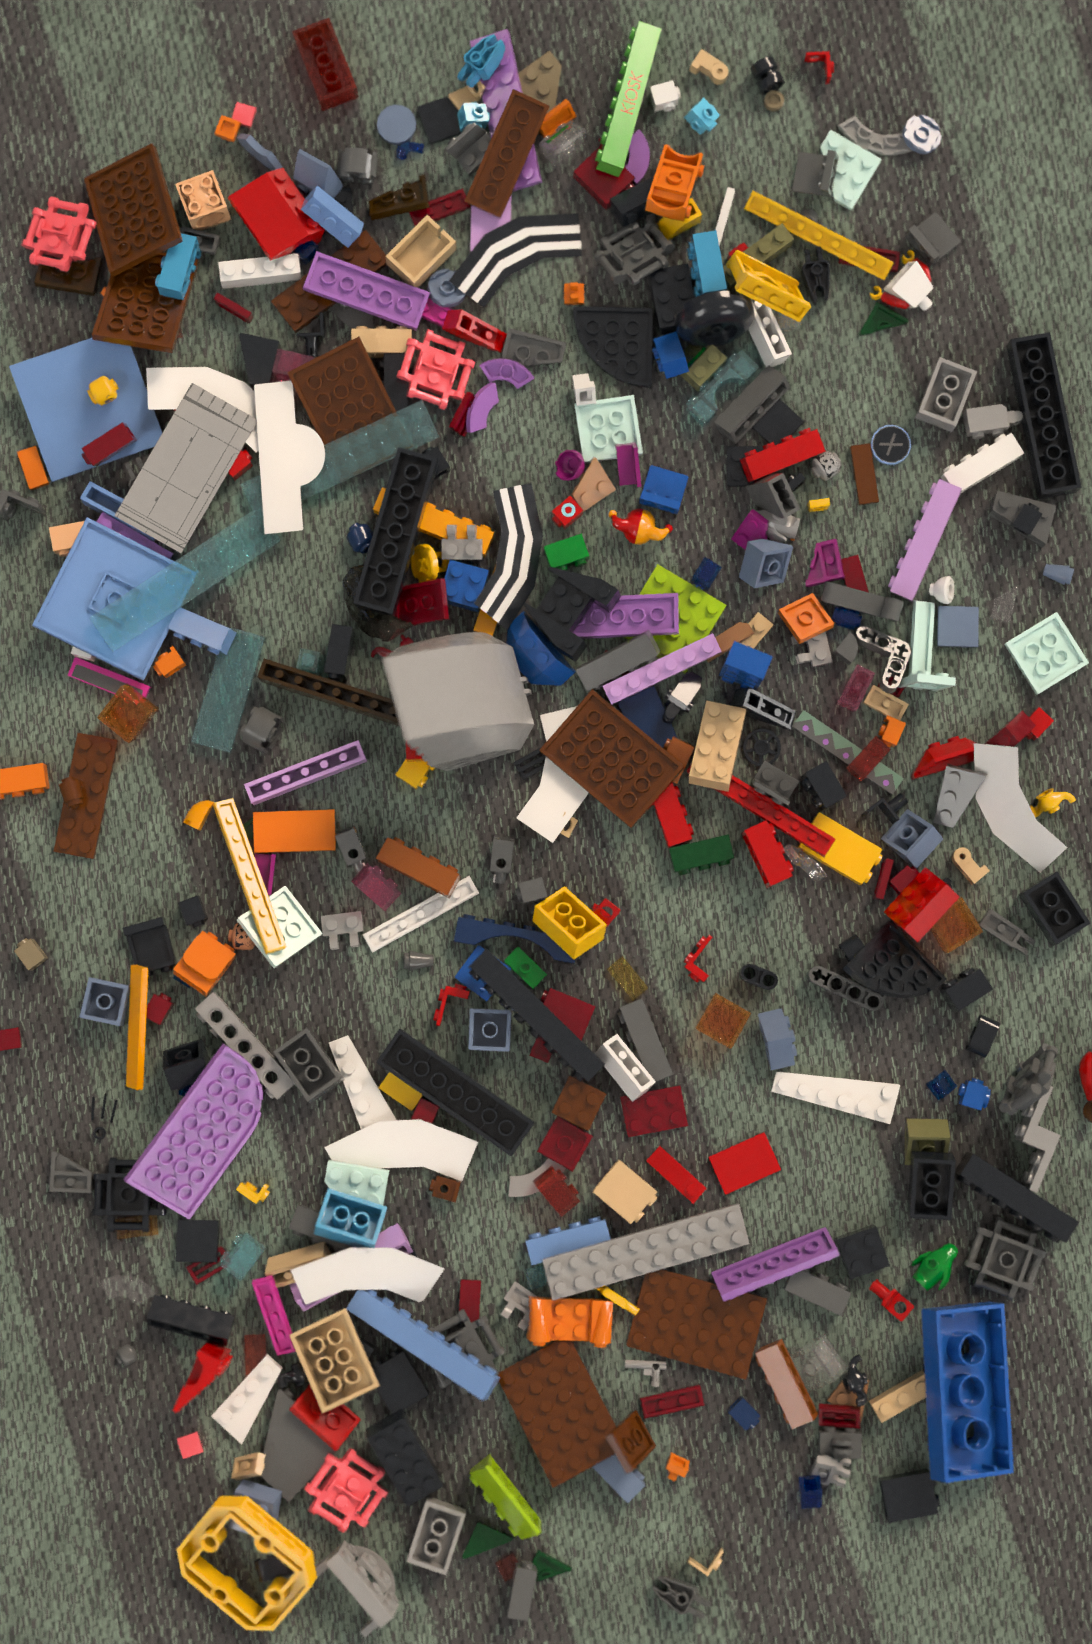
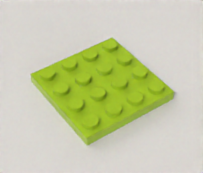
M657 564L639 595L678 593L679 634L653 635L660 649V653L657 655V658L660 659L708 636L725 609L726 604ZM636 636L624 637V638L627 639V640H630V639H632V638H634V637H636Z

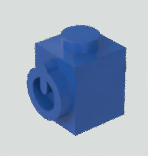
M972 1078L971 1081L965 1080V1084L961 1083L958 1095L961 1097L958 1104L982 1110V1108L987 1107L991 1089L983 1085L984 1081Z

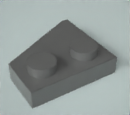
M52 1151L49 1192L92 1193L93 1172L57 1151Z

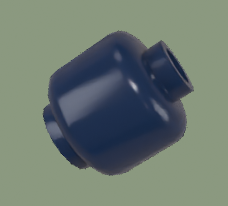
M355 523L349 527L346 539L355 552L365 554L368 552L373 532L367 524Z

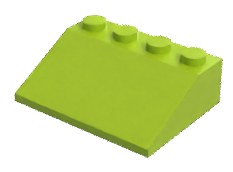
M490 1454L470 1469V1480L476 1487L480 1486L484 1491L482 1493L483 1497L489 1504L492 1502L496 1506L495 1512L501 1520L506 1519L510 1524L508 1529L515 1537L518 1535L522 1540L541 1533V1519Z

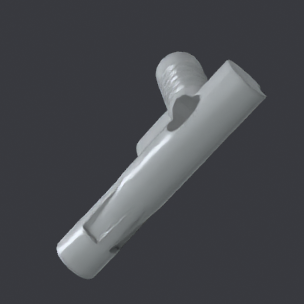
M625 1360V1368L644 1369V1375L652 1376L651 1386L659 1387L660 1370H666V1361ZM653 1364H659L657 1370L653 1368Z

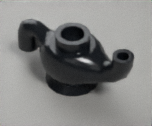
M860 1354L855 1355L850 1360L847 1374H842L846 1392L848 1394L853 1392L857 1395V1399H855L857 1407L864 1406L868 1401V1396L864 1391L865 1385L868 1384L867 1376L864 1372L861 1373L856 1366L858 1362L862 1361Z
M301 1362L291 1365L292 1370L290 1372L282 1373L277 1378L280 1389L287 1386V1382L295 1383V1387L309 1382Z

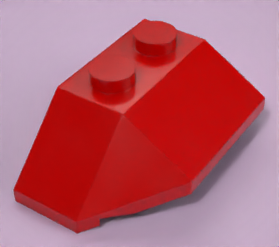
M959 736L947 739L948 743L940 745V742L928 745L929 749L923 752L911 775L912 780L944 771L947 764L960 766L973 762L975 742L966 737L960 739Z

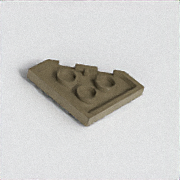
M548 51L518 73L523 94L549 105L548 112L556 106L562 68L551 51Z

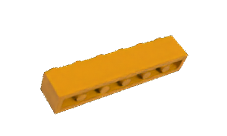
M383 487L373 508L374 513L379 515L386 490ZM427 502L420 532L440 540L448 539L447 525H457V539H468L467 525H475L471 519L462 517V519L457 518L453 512L446 509L442 512L435 509V505ZM481 524L477 526V539H483V557L485 558L494 538V532L491 531L490 527Z

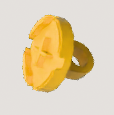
M420 544L414 547L415 552L412 554L410 561L411 570L414 577L419 579V583L435 580L438 573L447 570L450 560L442 559V552H435L428 544ZM438 557L442 560L441 567L438 566Z

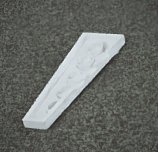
M347 1035L329 1042L339 1072L345 1079L343 1083L360 1128L363 1129L378 1121L397 1120L349 1036Z
M776 1072L771 1091L890 1124L900 1085Z

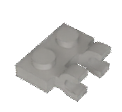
M447 525L448 539H442V559H483V539H477V525H467L468 539H457V525Z
M826 631L805 641L809 653L797 654L795 656L797 664L811 662L812 667L832 663ZM794 636L791 637L792 645L799 644Z
M361 911L321 916L323 937L329 936L331 950L339 949L338 935L349 934L351 948L360 947L358 932H364Z
M514 1281L503 1298L508 1303L500 1314L508 1319L515 1307L524 1312L525 1315L517 1326L525 1331L529 1325V1296H538Z
M817 1455L809 1472L808 1481L828 1486L829 1483H833L844 1488L846 1480L840 1479L839 1475L849 1478L850 1471L843 1468V1466L850 1467L851 1459H842L838 1463V1459L828 1455Z

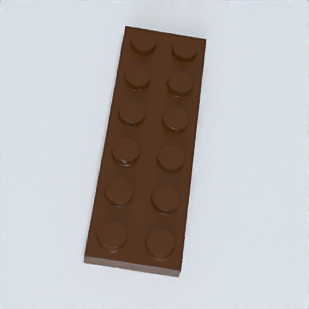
M515 89L512 90L465 198V203L501 219L548 112L549 105Z
M366 230L348 248L343 246L331 255V257L375 273L386 266L385 253ZM308 273L271 300V303L295 334L320 316V312L324 313L337 303L303 290Z
M77 733L69 777L73 776L74 779H79L84 803L68 808L67 804L63 802L53 852L95 859L118 740Z

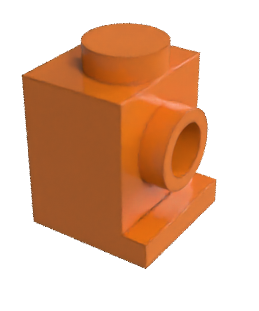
M173 646L170 647L171 652L161 654L153 666L159 676L163 674L165 678H168L186 666Z
M887 715L884 718V722H887V724H882L878 735L881 736L879 745L890 749L891 746L895 747L906 723Z

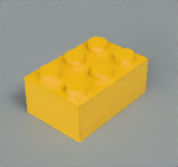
M565 886L535 905L532 920L573 959H576L604 940L607 925Z

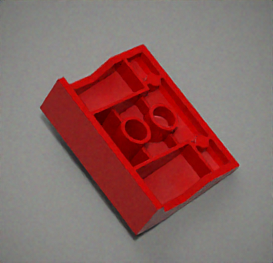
M283 167L265 173L228 197V200L270 261L290 254L303 243L313 241L316 245L320 243L325 229L301 210L305 199Z
M208 1341L198 1350L196 1354L197 1359L186 1385L181 1390L173 1409L174 1412H178L217 1376L220 1377L229 1368L233 1356L230 1355L231 1349Z

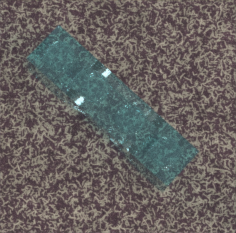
M742 350L738 354L733 353L727 360V366L724 369L720 367L713 375L715 378L710 383L707 381L700 388L701 393L697 397L693 395L686 403V412L702 427L717 414L718 408L715 403L716 391L727 383L744 385L758 371L759 366Z

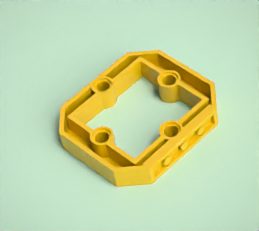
M220 1496L177 1548L182 1577L246 1630L274 1631L311 1588L317 1578L312 1550L248 1496ZM230 1518L255 1538L254 1544L258 1551L262 1553L272 1552L294 1571L288 1579L276 1577L264 1594L267 1604L263 1608L238 1588L233 1578L224 1576L200 1556L203 1550L207 1552L218 1550L227 1537L224 1525Z

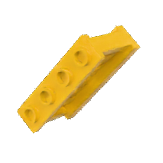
M736 250L726 263V267L731 270L737 283L735 285L737 292L798 322L803 319L811 308L810 303L804 300L798 288V280L739 250Z

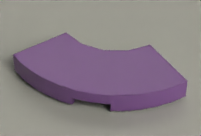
M640 130L632 135L628 150L630 158L625 167L635 177L636 185L644 178L650 159L648 143Z
M492 359L479 365L489 382L506 380L518 389L534 379L532 373L525 366L510 359Z
M491 382L485 385L475 394L471 408L469 407L467 411V432L472 433L487 427L488 413L494 405L499 403L496 383Z

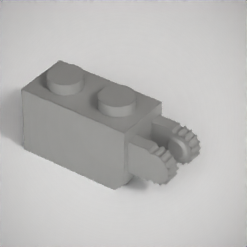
M1002 404L966 409L963 413L967 437L972 436L973 439L985 437L984 434L991 433L992 436H1000L1009 427L1018 425L1023 419V413L1017 410L1007 412V408Z

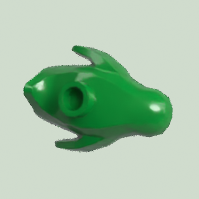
M948 1243L941 1248L920 1255L912 1262V1266L921 1262L912 1277L927 1291L942 1280L938 1288L939 1291L942 1290L950 1279L951 1266L958 1254L957 1247L954 1244Z

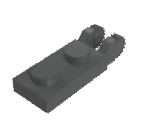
M992 909L987 910L978 924L980 928L1027 956L1029 951L1017 944L1019 938H1022L1031 945H1034L1036 942L1025 934L1022 929Z

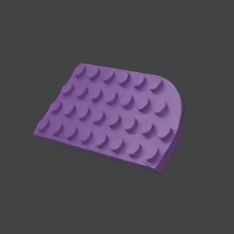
M222 1044L124 1178L126 1183L190 1220L258 1124L261 1116L260 1108L261 1101L263 1100V1090L256 1074L257 1072L252 1065L239 1053Z

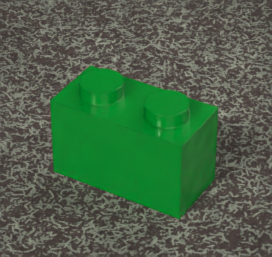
M582 533L543 546L549 567L567 571V567L574 564L575 567H580L587 563L586 560H589V553Z

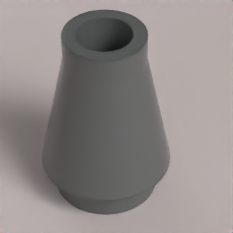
M414 951L403 954L404 969L411 971L433 967V955Z

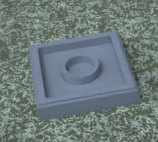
M938 606L937 647L977 648L979 607Z

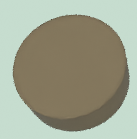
M775 90L768 92L764 99L765 107L770 111L780 110L784 104L782 93Z

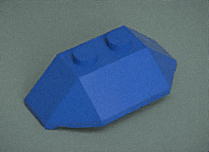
M524 611L513 620L508 628L506 644L513 647L519 671L528 678L531 684L561 686L576 673Z

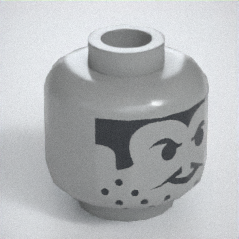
M823 452L812 460L813 467L811 472L816 479L820 478L823 481H827L840 473L841 460L835 452Z

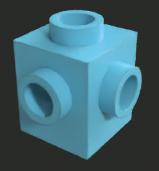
M702 98L684 118L701 135L705 130L710 132L717 125L715 120L720 114L705 98Z
M476 102L463 103L457 113L460 131L462 132L468 124L475 122L485 129L490 122V114L487 112L486 104H478Z

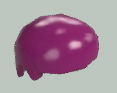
M565 450L560 453L555 462L557 467L555 474L561 480L573 481L581 477L585 469L584 458L576 450Z

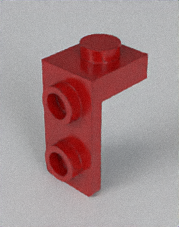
M710 935L706 938L702 936L696 944L698 947L694 954L690 952L683 961L686 963L684 968L690 972L688 976L697 983L699 980L704 982L709 976L693 962L712 939Z
M455 984L454 987L445 986V989L440 990L438 1001L442 1002L440 1009L435 1010L433 1021H437L436 1026H441L448 995L468 999L470 991H466L467 986Z

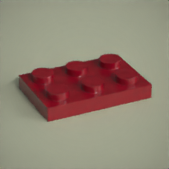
M440 578L403 586L395 613L396 628H406L449 619L445 579Z
M680 1085L647 1091L633 1102L627 1095L620 1097L628 1137L688 1126Z

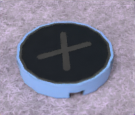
M886 425L879 428L871 440L873 456L880 463L887 465L901 463L908 456L911 449V440L908 433L896 425Z

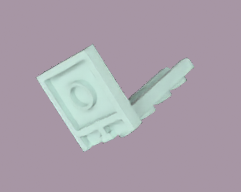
M913 601L909 675L901 679L898 686L900 688L911 687L917 690L929 689L940 691L955 686L956 678L948 677L949 674L947 673L931 675L935 603Z

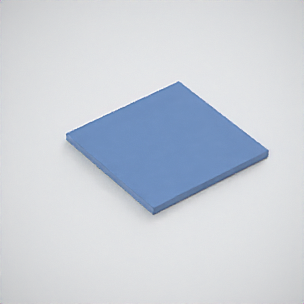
M90 338L9 366L52 482L97 467L85 462L81 455L84 453L81 448L122 422L128 425L137 441L100 465L153 448L162 435L155 410H148L147 388L131 346L97 341ZM104 375L109 379L113 378L119 387L116 390L117 398L104 406L95 405L90 399L87 390H89V384Z
M87 517L32 626L144 681L169 631L168 627L177 607H181L197 572Z

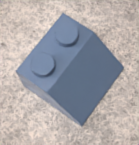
M301 149L298 151L293 176L298 185L297 189L304 194H310L318 185L334 199L343 185L331 166Z
M766 539L748 541L739 578L753 588L783 583L793 546Z
M907 809L901 815L900 820L894 823L882 836L881 840L904 861L917 869L943 838L933 825Z

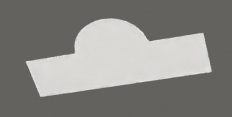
M292 381L254 385L264 533L303 530L300 487L314 480L320 473L325 461L324 444L320 436L313 429L305 425L296 424Z

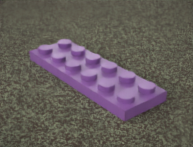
M317 251L303 286L304 291L415 331L418 329L430 295L428 291Z
M678 593L625 595L620 597L611 612L606 611L593 602L573 633L582 639L638 636L647 630L651 632L652 636L679 634Z
M826 1227L713 1271L711 1274L723 1301H727L840 1255Z

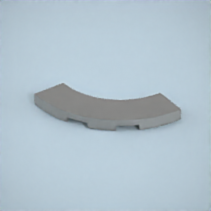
M856 116L838 125L842 134L849 141L871 153L890 156L912 151L906 145L902 133L890 135L874 133L865 127Z
M548 1158L535 1171L525 1175L510 1176L508 1197H521L537 1193L554 1183L566 1168Z

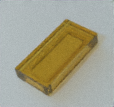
M623 956L607 968L632 1001L648 988Z

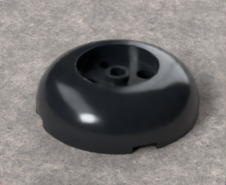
M729 291L706 293L683 304V309L680 312L676 311L674 315L675 329L679 336L691 345L698 347L722 346L735 341L749 329L754 317L753 303L749 297L741 293L737 295L730 294Z

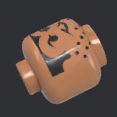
M239 923L235 924L233 930H229L228 941L232 942L234 949L252 950L256 946Z

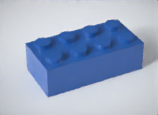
M734 641L719 676L726 683L733 684V682L741 684L740 688L750 687L757 690L765 677L773 656Z

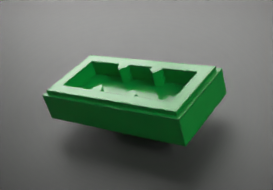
M518 946L504 960L532 989L547 975Z

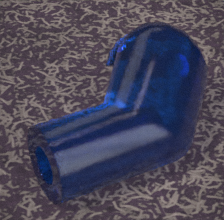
M411 141L405 142L397 147L396 156L400 160H405L410 152L423 154L425 144Z

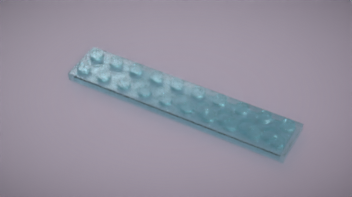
M421 400L324 445V465L314 480L300 487L301 501L394 459L398 447L413 450L439 438V434L424 401ZM259 475L240 484L257 521L263 519L261 476Z
M257 507L89 619L112 652H114L281 540L276 533H264L263 513Z

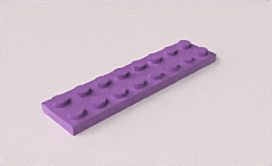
M507 29L493 33L497 40L501 39L506 46L503 59L489 80L483 81L480 79L485 86L482 99L483 103L486 104L487 112L490 114L488 126L491 138L512 90L515 89L523 93L511 38ZM487 36L470 41L471 48ZM534 144L513 192L542 183Z

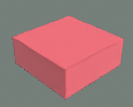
M237 102L232 119L240 121L242 126L251 128L256 107Z
M197 1431L177 1438L183 1459L204 1451Z

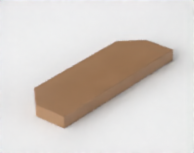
M739 622L716 636L715 638L722 653L707 659V662H711L730 650L734 641L741 643L755 633L751 626L747 623Z

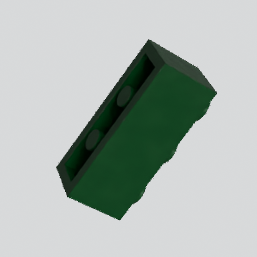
M729 834L668 849L674 873L679 872V876L691 873L690 869L698 868L699 871L710 869V865L718 863L719 866L731 864L730 860L734 859Z

